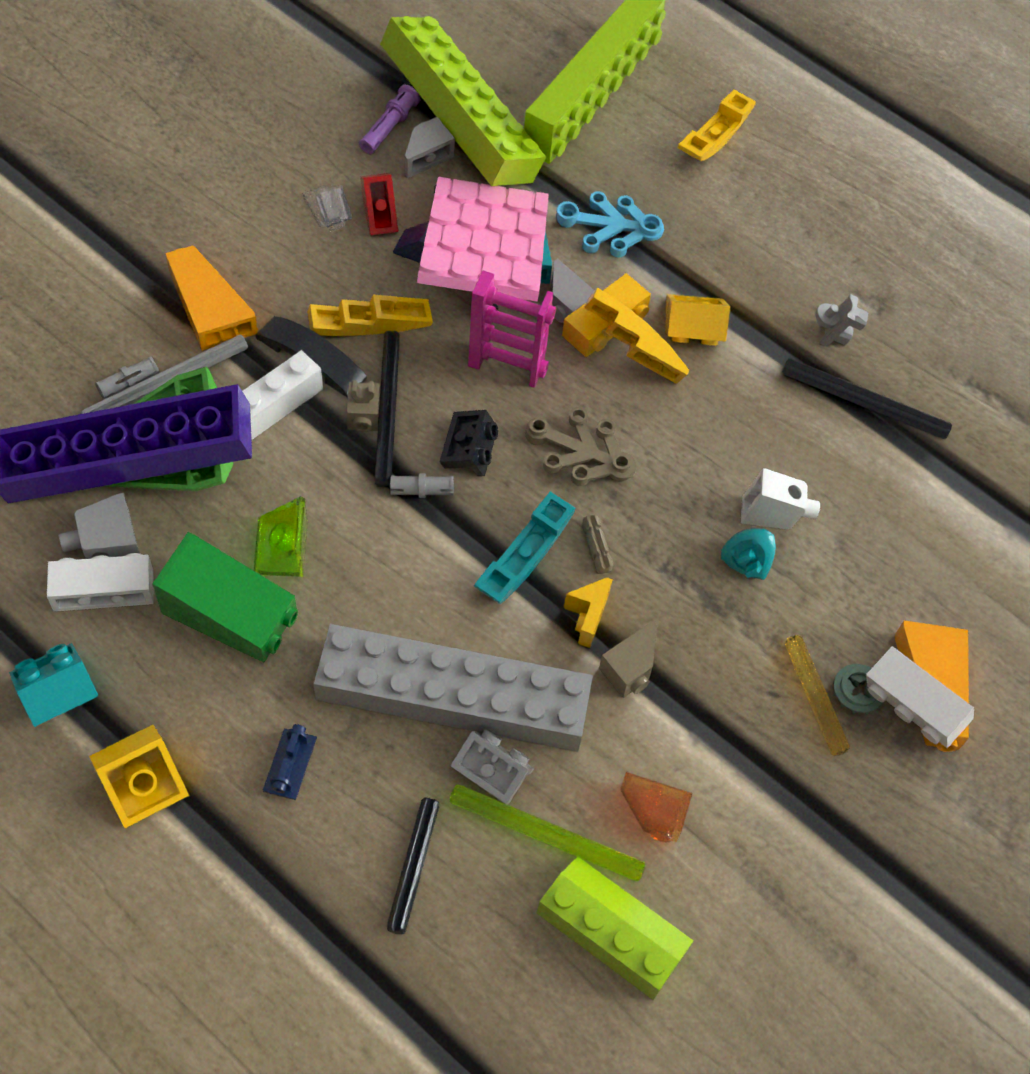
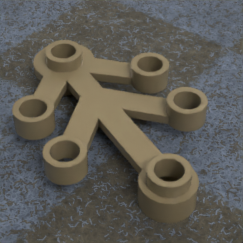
M582 407L573 408L569 415V423L575 427L580 441L551 429L548 422L543 418H534L527 423L525 437L529 443L542 445L549 441L573 452L562 456L554 452L548 453L544 457L543 467L550 474H555L563 468L577 465L572 469L571 480L577 486H584L589 481L610 476L615 481H626L635 473L636 461L630 454L621 451L614 436L615 424L609 419L600 420L596 429V434L600 439L604 440L608 453L597 448L587 425L588 413ZM579 415L583 419L578 420L575 419L574 416ZM607 427L610 429V431L606 432L603 431L601 428ZM555 461L558 464L553 466L550 465L548 462ZM595 461L602 465L588 468L585 465L578 464ZM617 463H621V464H624V465H626V466L621 467V466H618ZM583 473L586 477L579 478L576 474Z

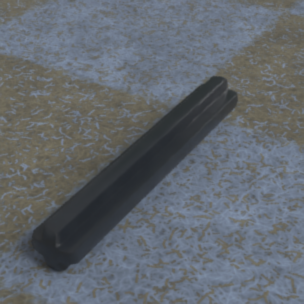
M423 798L420 803L387 923V930L391 933L403 935L407 929L439 810V801L435 799Z

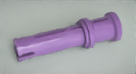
M405 84L402 85L398 90V95L387 102L385 113L359 141V144H361L360 148L365 153L373 154L398 122L405 121L409 110L419 104L420 95L413 87Z

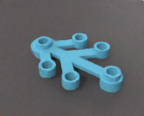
M596 191L590 195L589 206L593 210H601L606 216L579 212L578 206L569 201L562 202L557 207L556 220L562 227H572L575 223L605 227L594 234L584 236L582 248L587 253L597 252L600 243L623 230L631 231L632 233L624 238H616L611 242L610 253L614 257L620 258L626 255L628 247L643 239L648 241L657 240L664 232V225L660 217L654 214L644 215L634 204V200L626 195L618 198L616 209L608 202L604 193ZM621 214H629L633 220L625 219Z

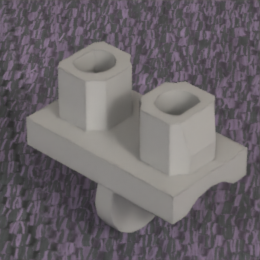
M850 295L839 306L824 303L816 309V323L825 329V335L820 339V344L828 347L833 341L846 345L853 336L854 328L861 331L866 326L868 312L857 307L858 297Z

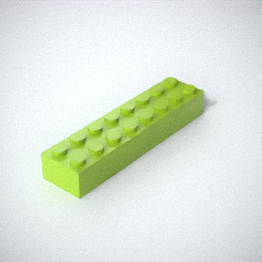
M625 0L525 111L524 130L538 144L539 149L546 156L545 163L550 165L556 156L560 157L563 154L569 141L577 138L581 127L585 123H590L595 111L606 104L609 95L613 91L616 92L619 89L626 75L630 76L638 61H643L651 46L658 44L662 36V31L660 30L661 23L666 15L664 10L665 0Z
M430 16L391 17L380 45L438 119L453 135L455 141L491 186L533 183L546 156L539 149L538 144L526 133L523 126L509 112L508 107L496 96L494 90L483 80L480 73L466 59L465 54L453 43L452 38L444 32L438 21Z

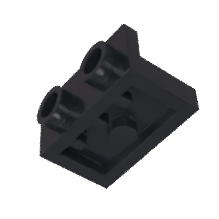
M487 410L458 411L453 413L439 461L444 469L472 468L478 477L485 476L487 467L491 463L494 441L498 437V426Z

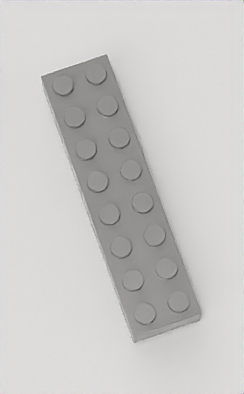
M330 624L314 680L315 698L318 701L470 731H480L482 733L487 729L497 736L578 752L593 675Z

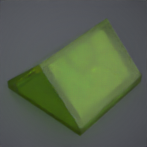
M300 496L258 517L253 571L263 576L304 577L308 528L305 498Z

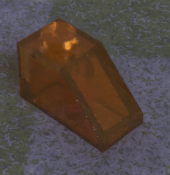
M626 772L620 791L642 830L650 833L651 837L655 840L677 842L684 826L692 793Z

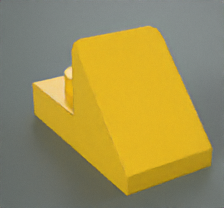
M606 577L566 594L564 608L580 614L575 631L580 632L579 645L591 647L610 594L613 579Z

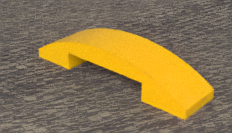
M733 90L720 102L718 111L697 132L692 130L678 144V149L699 161L710 158L736 133L754 108L756 101Z

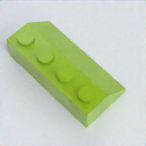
M579 857L560 873L539 901L537 909L539 916L652 1000L655 999L694 942V940Z

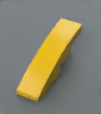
M597 288L592 293L584 308L609 322L605 332L630 346L626 354L627 357L675 384L688 375L689 369L672 347L647 322L601 289Z
M373 294L370 302L341 299L339 307L310 304L307 311L310 330L323 336L384 334L388 330L402 332L428 327L433 323L429 300L421 298Z

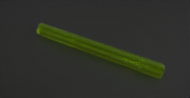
M460 784L455 785L451 792L450 802L456 806L631 880L639 881L645 870V863Z

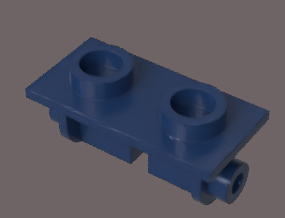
M294 724L292 729L284 728L263 792L292 800L297 799L317 736L306 734V728L299 724Z

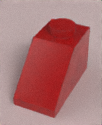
M382 173L360 176L363 203L370 235L399 232L392 175Z

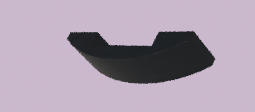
M274 316L255 335L257 340L277 353L283 349L294 356L302 350L321 368L325 384L347 398L349 382L356 380L357 383H364L367 379V375L336 346L312 330L289 319Z

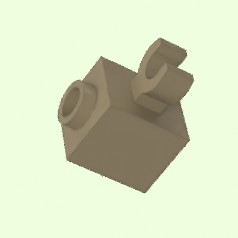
M356 380L349 382L347 401L348 430L359 432L378 431L380 384L369 381V383H357Z

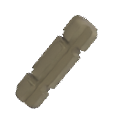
M596 515L586 516L583 518L582 527L584 533L587 534L586 540L592 559L595 560L596 572L598 574L609 573L613 569V562L611 556L608 555L609 549L603 530L600 529L599 517Z

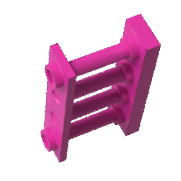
M483 270L472 292L468 367L479 370L484 359H495L531 371L529 386L535 388L539 377H545L549 366V361L545 360L549 325L552 324L556 312V307L552 306L553 292L547 291L542 305L498 292L497 288L494 287V274ZM497 304L537 317V322L534 323L496 311V307L492 305ZM493 322L534 335L535 340L531 341L494 329L495 326L491 325V323ZM490 341L532 353L533 357L530 359L493 347V343H490Z

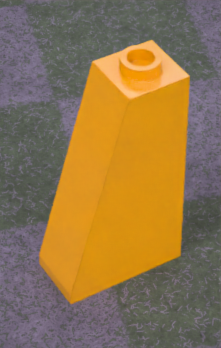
M194 245L165 253L170 275L201 351L213 348L238 335L246 338L258 333L254 311Z
M904 620L895 633L898 651L969 703L968 630ZM969 725L948 748L940 742L938 744L932 743L923 735L925 745L937 747L938 750L943 752L959 750L969 739Z

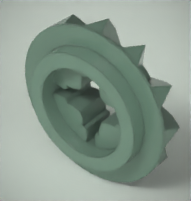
M862 664L845 666L837 673L833 681V696H837L841 707H847L852 710L853 714L861 712L867 715L871 711L878 709L882 702L875 699L868 692L869 687L867 685L863 694L851 695L854 686L858 687L865 682L867 683L866 674L871 670V667Z

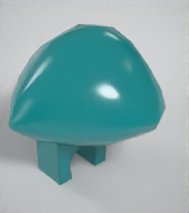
M763 528L744 529L734 534L721 549V559L731 569L746 575L747 578L764 580L773 563L776 549L775 536Z

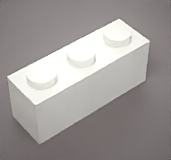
M302 350L242 391L250 403L252 440L323 390L321 368Z
M130 553L120 557L99 555L92 559L76 560L73 558H62L59 561L48 562L47 598L53 612L153 604V567L149 555Z
M893 646L866 674L867 686L869 687L868 692L878 701L883 703L886 700L894 706L895 713L905 722L910 723L913 721L921 727V733L934 744L940 742L948 748L974 719L973 706Z

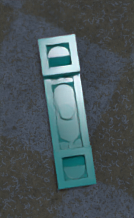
M550 491L533 511L530 522L497 562L493 561L476 581L474 587L497 603H503L526 580L544 558L568 524L576 508Z

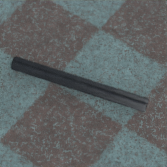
M389 330L384 333L375 464V485L378 487L390 486L393 465L400 334L397 331Z
M791 358L786 361L782 373L788 377L939 438L946 439L951 431L952 424L950 422Z

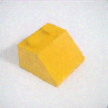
M667 294L665 333L668 337H672V341L689 343V338L701 339L700 343L705 345H718V341L726 342L730 305L724 299Z
M154 725L89 756L124 829L189 796L165 743Z

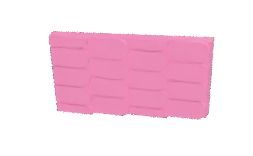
M438 177L417 283L473 292L484 270L494 274V287L497 288L498 292L523 300L538 302L549 194L533 193L534 191L514 188L506 189V187L491 186L483 183L480 185L476 182Z

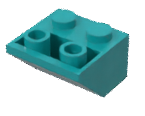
M72 643L56 645L46 652L47 655L36 660L30 658L21 661L14 667L15 670L9 672L16 692L34 727L99 696Z

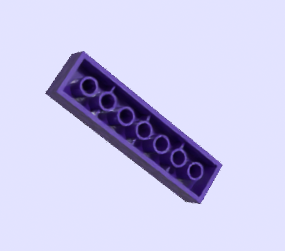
M236 384L0 429V496L9 504L251 459L250 403L239 385Z

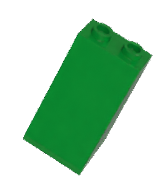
M187 532L152 584L163 615L263 663L270 653H276L282 641L281 635L286 627L290 628L293 626L299 612L296 607L295 595L190 532Z

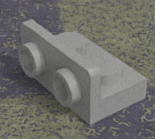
M487 729L483 733L472 731L450 766L503 803L509 804L526 776L534 770L528 764L530 758L515 748L508 751L500 745L502 739Z

